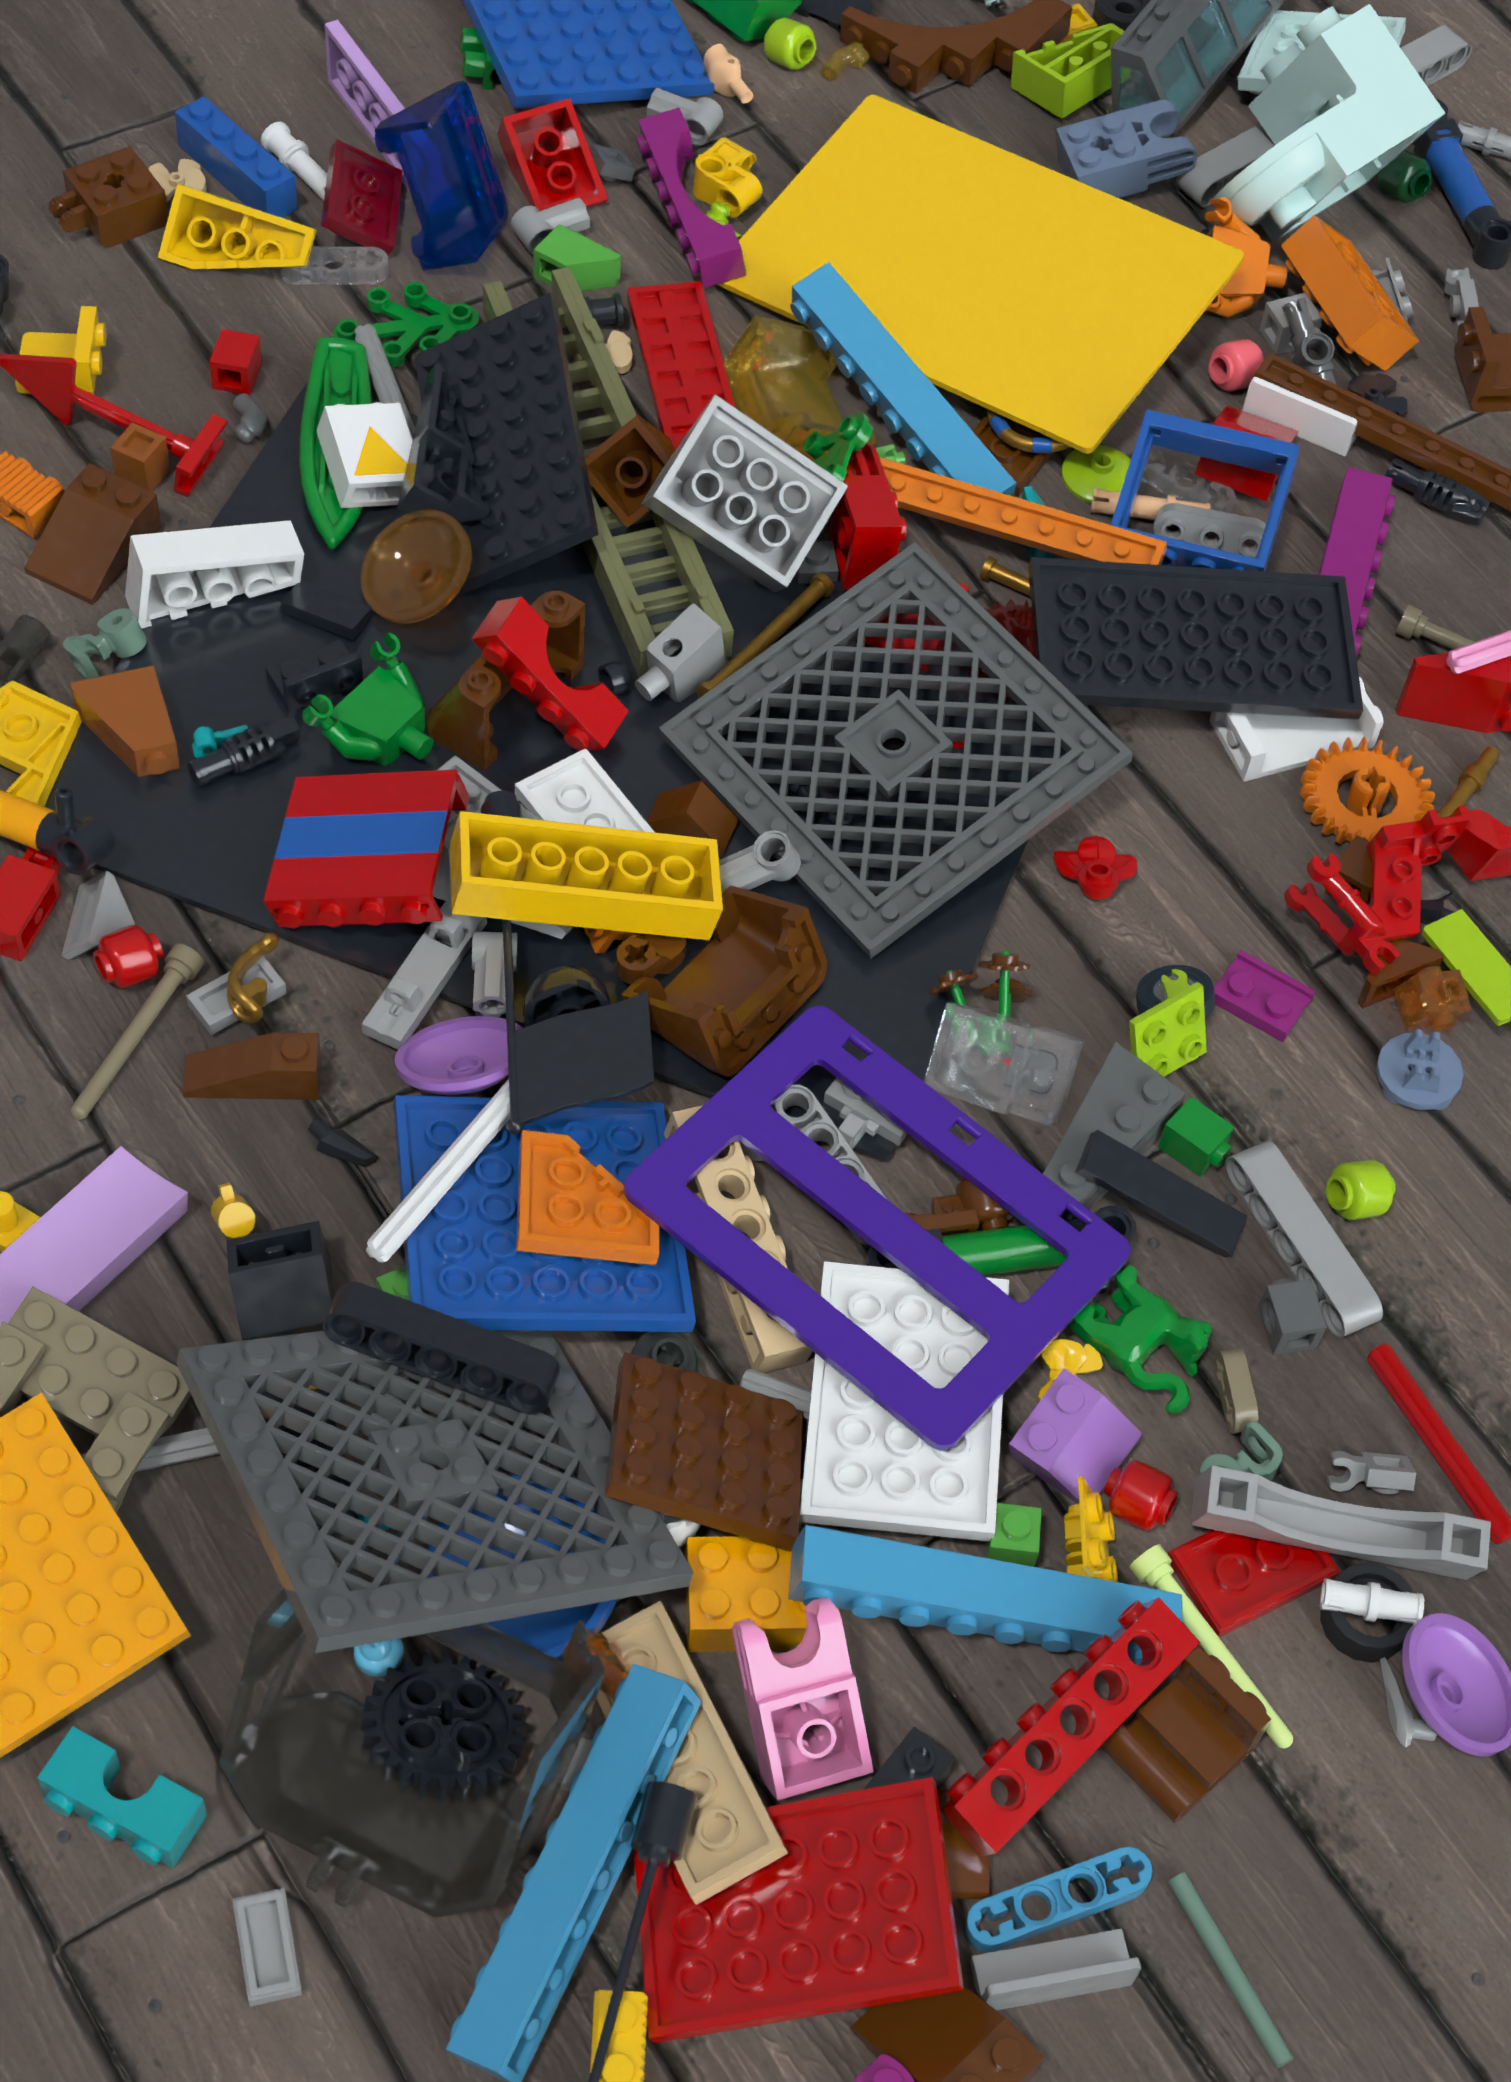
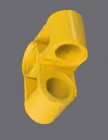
M726 137L720 138L714 146L696 158L693 182L694 196L709 205L716 201L727 204L730 207L728 217L736 218L758 201L763 194L760 181L754 174L749 172L752 165L756 162V155Z

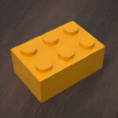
M741 1536L687 1537L685 1558L694 1572L689 1586L685 1587L687 1652H736L732 1626L736 1621L747 1618L752 1619L756 1626L765 1632L771 1651H788L791 1647L801 1643L807 1626L806 1606L801 1601L788 1599L792 1551Z

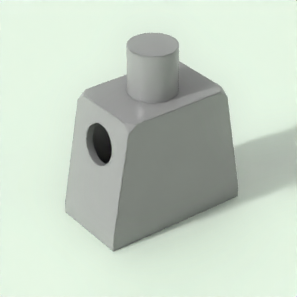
M694 603L683 611L647 646L646 656L649 671L635 681V686L639 693L646 700L651 701L664 691L675 702H681L695 693L696 688L703 681L709 682L726 666L721 627Z

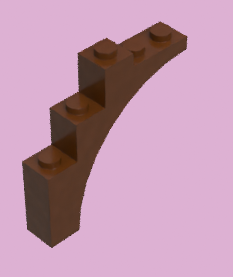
M1032 0L1027 5L1005 16L983 23L957 27H922L899 24L877 18L849 6L842 13L840 41L889 67L888 79L914 94L919 93L940 72L970 87L993 64L1012 74L1014 51L1024 49L1026 54L1041 50L1043 43L1052 40L1055 42V45H1058L1069 33L1073 7L1061 0Z

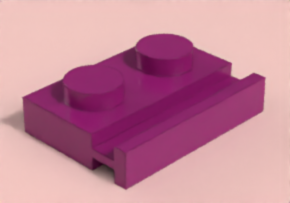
M1243 950L1239 951L1234 962L1229 965L1214 986L1215 1005L1282 1043L1294 1028L1306 1007L1311 1003L1316 992Z

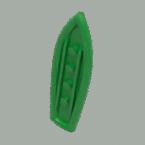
M320 337L315 343L303 406L299 442V467L301 486L309 513L327 546L330 549H334L350 532L359 518L363 507L340 508L316 430L325 406L336 404H372L366 347L345 338Z

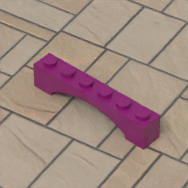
M680 107L639 119L641 135L636 136L638 150L642 158L648 157V159H645L651 181L658 180V182H655L661 204L668 203L665 206L671 228L678 227L675 233L681 251L688 250L689 252L685 255L691 275L698 274L703 288L745 276L746 271L742 248L731 223L722 225L705 215L691 201L682 186V176L686 163L689 159L695 157L690 130Z

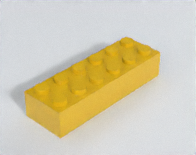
M460 811L450 840L451 914L710 940L723 911L717 839Z

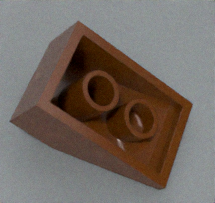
M89 463L63 493L24 567L25 573L93 605L128 566L130 535L156 533L161 528L157 494Z
M964 1985V1991L872 2006L850 2028L877 2058L881 2054H885L897 2060L906 2068L915 2082H1029L1038 2071L1044 2059L1043 2055L1006 2017Z

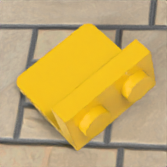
M81 306L77 334L27 332L22 336L19 355L75 359L77 362L75 385L86 392L94 394L96 377L102 374V352L100 348L106 345L105 323H99L96 306ZM15 380L16 390L19 393L31 394Z

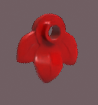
M1098 835L1085 837L1079 843L1078 851H1055L1053 856L1054 864L1059 873L1065 877L1077 880L1081 892L1091 899L1102 900L1109 898L1113 895L1114 890L1118 888L1120 881L1132 878L1137 871L1135 856L1127 854L1116 855L1115 847L1111 841Z

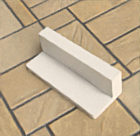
M1253 377L1242 411L1297 430L1298 437L1346 456L1357 438V435L1354 434L1357 425L1355 418L1258 377Z

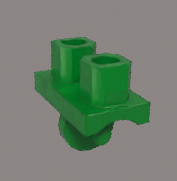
M462 28L460 52L464 53L462 61L463 76L481 78L482 89L493 90L492 71L495 68L476 29Z

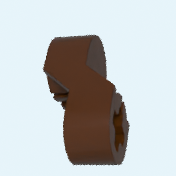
M646 934L644 936L631 935L617 949V975L624 982L632 984L641 976L653 978L658 973L671 974L684 962L686 938Z

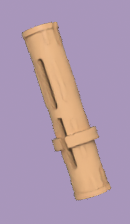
M1094 488L1091 513L1114 515L1121 492ZM1137 495L1130 517L1154 520L1157 511L1166 504L1179 503L1210 509V503L1204 504L1176 500V496L1168 495L1167 499Z

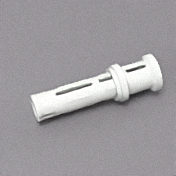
M275 122L268 126L261 136L262 147L270 153L273 152L279 158V162L289 171H294L324 201L327 173L309 156L307 145L301 140H296L290 134L289 127L283 122Z

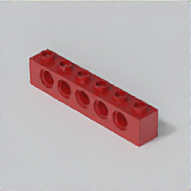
M1160 1597L1144 1604L1136 1600L1127 1607L1117 1618L1121 1627L1110 1638L1106 1634L1097 1638L1083 1653L1088 1660L1076 1672L1071 1667L1052 1683L1050 1689L1054 1695L1043 1706L1038 1702L1030 1706L1015 1722L1020 1729L1008 1741L1001 1737L984 1752L981 1759L986 1764L973 1777L969 1772L965 1773L947 1790L946 1794L950 1797V1800L940 1812L981 1857L996 1854L1200 1643ZM1130 1641L1136 1643L1142 1651L1140 1666L1133 1663L1128 1656L1127 1647ZM1096 1675L1103 1677L1109 1685L1107 1700L1100 1698L1095 1692L1094 1679ZM1063 1709L1068 1710L1075 1718L1076 1729L1073 1735L1068 1734L1061 1727L1060 1714ZM1029 1743L1036 1746L1041 1752L1042 1764L1039 1770L1033 1769L1026 1761L1025 1751ZM994 1779L1002 1781L1007 1788L1008 1798L1004 1806L997 1804L991 1796L990 1787Z

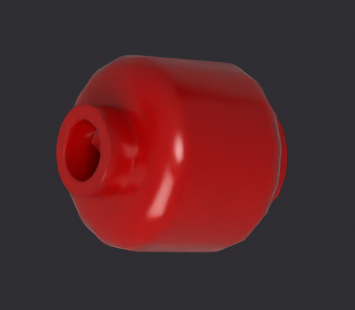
M128 925L102 936L98 943V950L93 952L97 969L106 984L113 982L118 988L124 989L156 976L159 969L158 958L163 957V949L155 933L147 934L139 925Z
M1139 1460L1130 1461L1123 1470L1115 1467L1104 1488V1494L1110 1496L1109 1511L1111 1514L1146 1531L1152 1530L1157 1524L1164 1526L1167 1523L1179 1496V1492L1173 1489L1174 1480L1171 1475Z

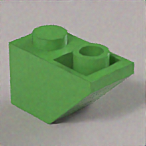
M558 224L534 248L533 277L552 286V270L566 267L571 268L581 291L613 288L620 283L621 255L561 224Z

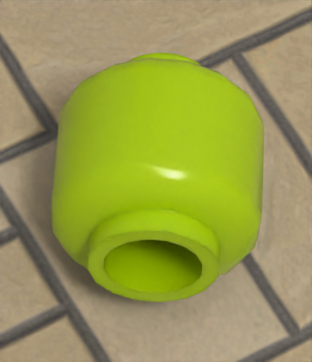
M781 18L776 20L769 27L764 37L766 57L772 63L788 69L798 70L803 68L813 59L816 52V41L812 29L808 25L792 19Z
M1377 1160L1345 1162L1337 1166L1328 1179L1326 1197L1330 1206L1340 1216L1348 1220L1378 1217L1386 1213L1393 1202L1396 1187L1394 1179L1387 1168Z

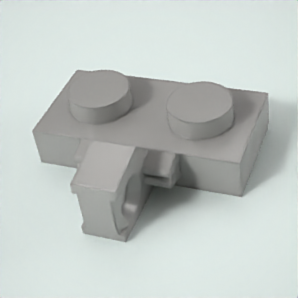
M837 1077L826 1090L824 1103L840 1111L839 1117L843 1118L844 1121L838 1130L852 1150L865 1132L872 1136L878 1133L898 1146L908 1133Z

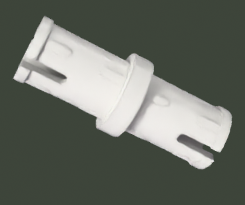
M1324 1578L1320 1594V1609L1361 1615L1365 1621L1375 1622L1377 1618L1415 1624L1423 1616L1424 1595L1381 1588L1380 1583L1368 1582L1366 1586Z

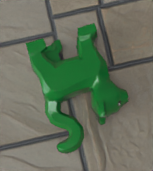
M1129 1265L1116 1276L1115 1280L1119 1288L1110 1297L1116 1309H1119L1123 1314L1112 1323L1105 1317V1309L1098 1303L1093 1306L1087 1304L1069 1323V1327L1086 1344H1090L1094 1349L1100 1351L1109 1367L1126 1375L1131 1383L1143 1390H1169L1172 1393V1397L1166 1404L1165 1410L1169 1414H1176L1186 1408L1190 1401L1189 1387L1180 1377L1168 1372L1148 1374L1142 1365L1154 1350L1164 1344L1179 1361L1187 1374L1193 1378L1198 1372L1196 1362L1207 1348L1212 1329L1207 1321L1181 1317L1166 1299L1153 1294L1137 1283V1270Z

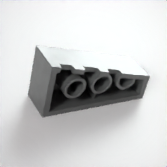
M1115 1042L1043 1174L1090 1210L1108 1192L1106 1189L1075 1172L1090 1133L1099 1130L1139 1154L1144 1155L1162 1136L1165 1124L1181 1108L1186 1093L1118 1042ZM1067 1209L1060 1216L1064 1220L1077 1218Z

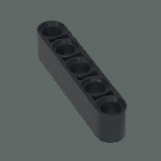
M347 1282L340 1286L323 1320L325 1335L338 1345L525 1414H539L547 1408L560 1374L558 1361L551 1354L359 1282Z

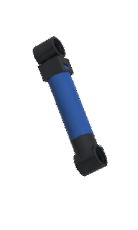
M1436 99L1445 114L1411 143L1414 145L1413 152L1426 159L1430 164L1432 171L1474 245L1472 252L1474 262L1488 270L1503 268L1511 252V221L1500 217L1460 146L1463 137L1460 128L1454 119L1446 120L1449 112L1444 102Z

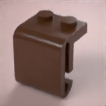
M1469 307L1464 323H1460L1458 327L1454 353L1471 408L1476 412L1511 411V333L1492 334L1484 307Z
M1198 1646L1184 1659L1177 1676L1138 1711L1137 1719L1127 1728L1122 1725L1109 1738L1103 1750L1173 1823H1177L1253 1752L1268 1727L1271 1718L1267 1715L1264 1704L1256 1695L1249 1691L1244 1692L1230 1678L1227 1667L1220 1659L1213 1655L1208 1656Z

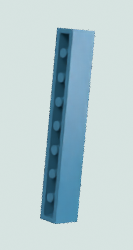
M829 262L792 286V303L790 307L796 319L802 324L807 323L812 329L818 345L824 351L829 350L833 354L842 374L847 378L852 377L859 385V390L864 400L871 406L875 404L882 413L886 426L891 432H898L906 441L909 453L916 461L922 460L928 467L929 472L1014 497L1016 488L1014 479Z
M805 1525L792 1548L788 1599L801 1601L807 1606L811 1601L827 1596L836 1608L851 1610L853 1615L861 1618L885 1616L899 1619L902 1624L911 1627H922L929 1624L946 1627L950 1633L956 1635H971L974 1633L994 1636L998 1642L1006 1644H1016L1024 1641L1040 1644L1044 1650L1050 1652H1065L1068 1650L1084 1652L1101 1635L1106 1634L1110 1638L1121 1627L1117 1621L1119 1615L1136 1600L1144 1604L1160 1597L1182 1622V1594L809 1525ZM1130 1641L1127 1647L1128 1656L1131 1661H1135V1664L1140 1666L1142 1651L1136 1643Z
M633 1663L627 1677L619 1683L614 1696V1704L607 1719L594 1734L590 1754L582 1770L572 1779L569 1797L559 1817L551 1823L547 1831L546 1844L536 1865L527 1872L523 1881L521 1896L512 1914L507 1916L501 1925L499 1941L488 1963L480 1969L476 1977L475 1990L464 2013L457 2017L452 2026L451 2040L446 2050L468 2066L504 2082H522L632 1850L630 1844L647 1783L651 1781L664 1782L701 1705L702 1700L685 1681Z

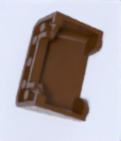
M562 591L545 592L530 606L549 625L546 650L553 672L565 673V677L572 680L583 669L585 603ZM482 654L427 712L426 727L429 737L485 771L497 759V747L490 740L493 736V724L489 722V712L513 688L510 684V679L498 666L487 661Z
M732 885L722 893L723 911L712 933L714 939L664 989L659 980L649 976H641L621 994L622 999L626 1000L648 990L650 1029L706 1069L726 1077L736 1074L819 988L827 973L826 955L807 907Z

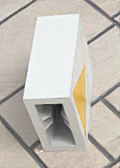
M376 402L362 405L336 404L325 406L316 432L340 508L398 505L413 441L401 404Z

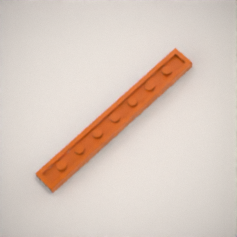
M879 457L890 489L897 494L898 508L1073 560L1161 565L1167 550V542Z

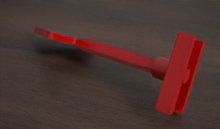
M0 354V366L65 425H69L73 419L75 403L83 409L125 429L131 423H135L165 436L170 454L181 459L176 466L173 491L187 498L224 446L225 440L219 438V436L226 427L227 420L220 416L212 414L196 439H192L182 433L177 435L101 397L78 388L75 385L77 362L73 358Z

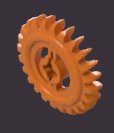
M1349 737L1343 743L1342 752H1340V747L1334 741L1330 743L1327 752L1322 748L1319 749L1315 759L1311 758L1308 761L1306 770L1300 779L1302 787L1299 794L1305 800L1303 804L1304 810L1312 813L1310 821L1315 825L1323 824L1321 832L1325 835L1334 833L1336 835L1335 842L1342 844L1345 840L1351 844L1356 835L1370 842L1382 826L1420 821L1428 810H1434L1432 803L1435 799V792L1429 791L1431 786L1430 778L1420 780L1424 771L1423 766L1416 767L1412 771L1408 770L1412 762V755H1408L1401 762L1396 761L1399 750L1398 746H1395L1390 753L1384 755L1382 739L1378 741L1373 751H1369L1366 737L1361 739L1357 750H1354ZM1353 778L1346 797V808L1341 803L1337 790L1342 782ZM1390 791L1395 807L1391 813L1377 818Z

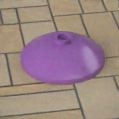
M491 1016L461 1017L439 1022L418 1031L399 1047L396 1052L395 1065L399 1077L418 1090L447 1096L470 1095L491 1088L509 1077L506 1019ZM515 1023L516 1031L523 1029L520 1025Z
M1444 1613L1430 1614L1413 1624L1408 1630L1403 1643L1402 1670L1410 1698L1426 1724L1445 1742L1474 1756L1495 1755L1511 1745V1672L1497 1649L1478 1629L1453 1615Z

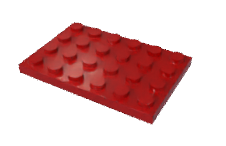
M932 1777L765 1807L788 1854L697 1905L691 1899L674 1861H669L668 1867H657L640 1929L645 1995L648 1997V2036L653 2043L964 1991L937 1786ZM634 1850L638 1899L647 1864L638 1859L639 1852Z

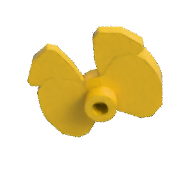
M1059 1339L1052 1341L1041 1353V1359L1050 1370L1049 1382L1038 1392V1401L1040 1402L1064 1368L1077 1376L1076 1374L1100 1370L1103 1366L1100 1353L1090 1344H1085L1083 1348L1080 1343L1071 1340Z

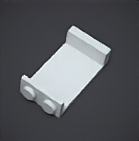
M1360 677L1364 711L1359 720L1212 712L1209 720L1243 782L1305 766L1311 758L1315 759L1319 749L1322 748L1327 752L1332 741L1337 743L1340 747V752H1342V746L1347 737L1351 739L1354 750L1358 749L1363 737L1367 739V748H1372L1375 746L1383 726L1382 713L1371 702Z

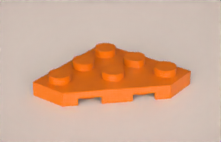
M522 1130L519 1142L516 1251L656 1265L659 1257V1225L628 1201L624 1194V1185L601 1164L595 1167L579 1153L581 1146L570 1136Z

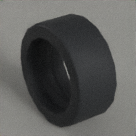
M1372 1563L1352 1565L1334 1578L1335 1581L1367 1586L1368 1582L1380 1583L1381 1588L1414 1593L1411 1586L1400 1574L1384 1565ZM1321 1610L1320 1622L1324 1633L1334 1647L1354 1660L1371 1663L1380 1661L1382 1658L1389 1659L1403 1648L1408 1630L1413 1625L1397 1621L1392 1632L1386 1636L1376 1637L1365 1635L1354 1629L1344 1618L1343 1612Z

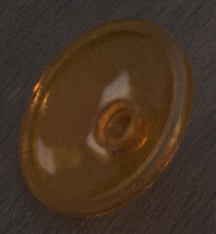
M438 510L411 512L389 524L374 540L363 562L361 587L368 605L372 606V609L382 618L395 623L422 621L441 611L458 594L470 569L472 550L465 529L452 516Z

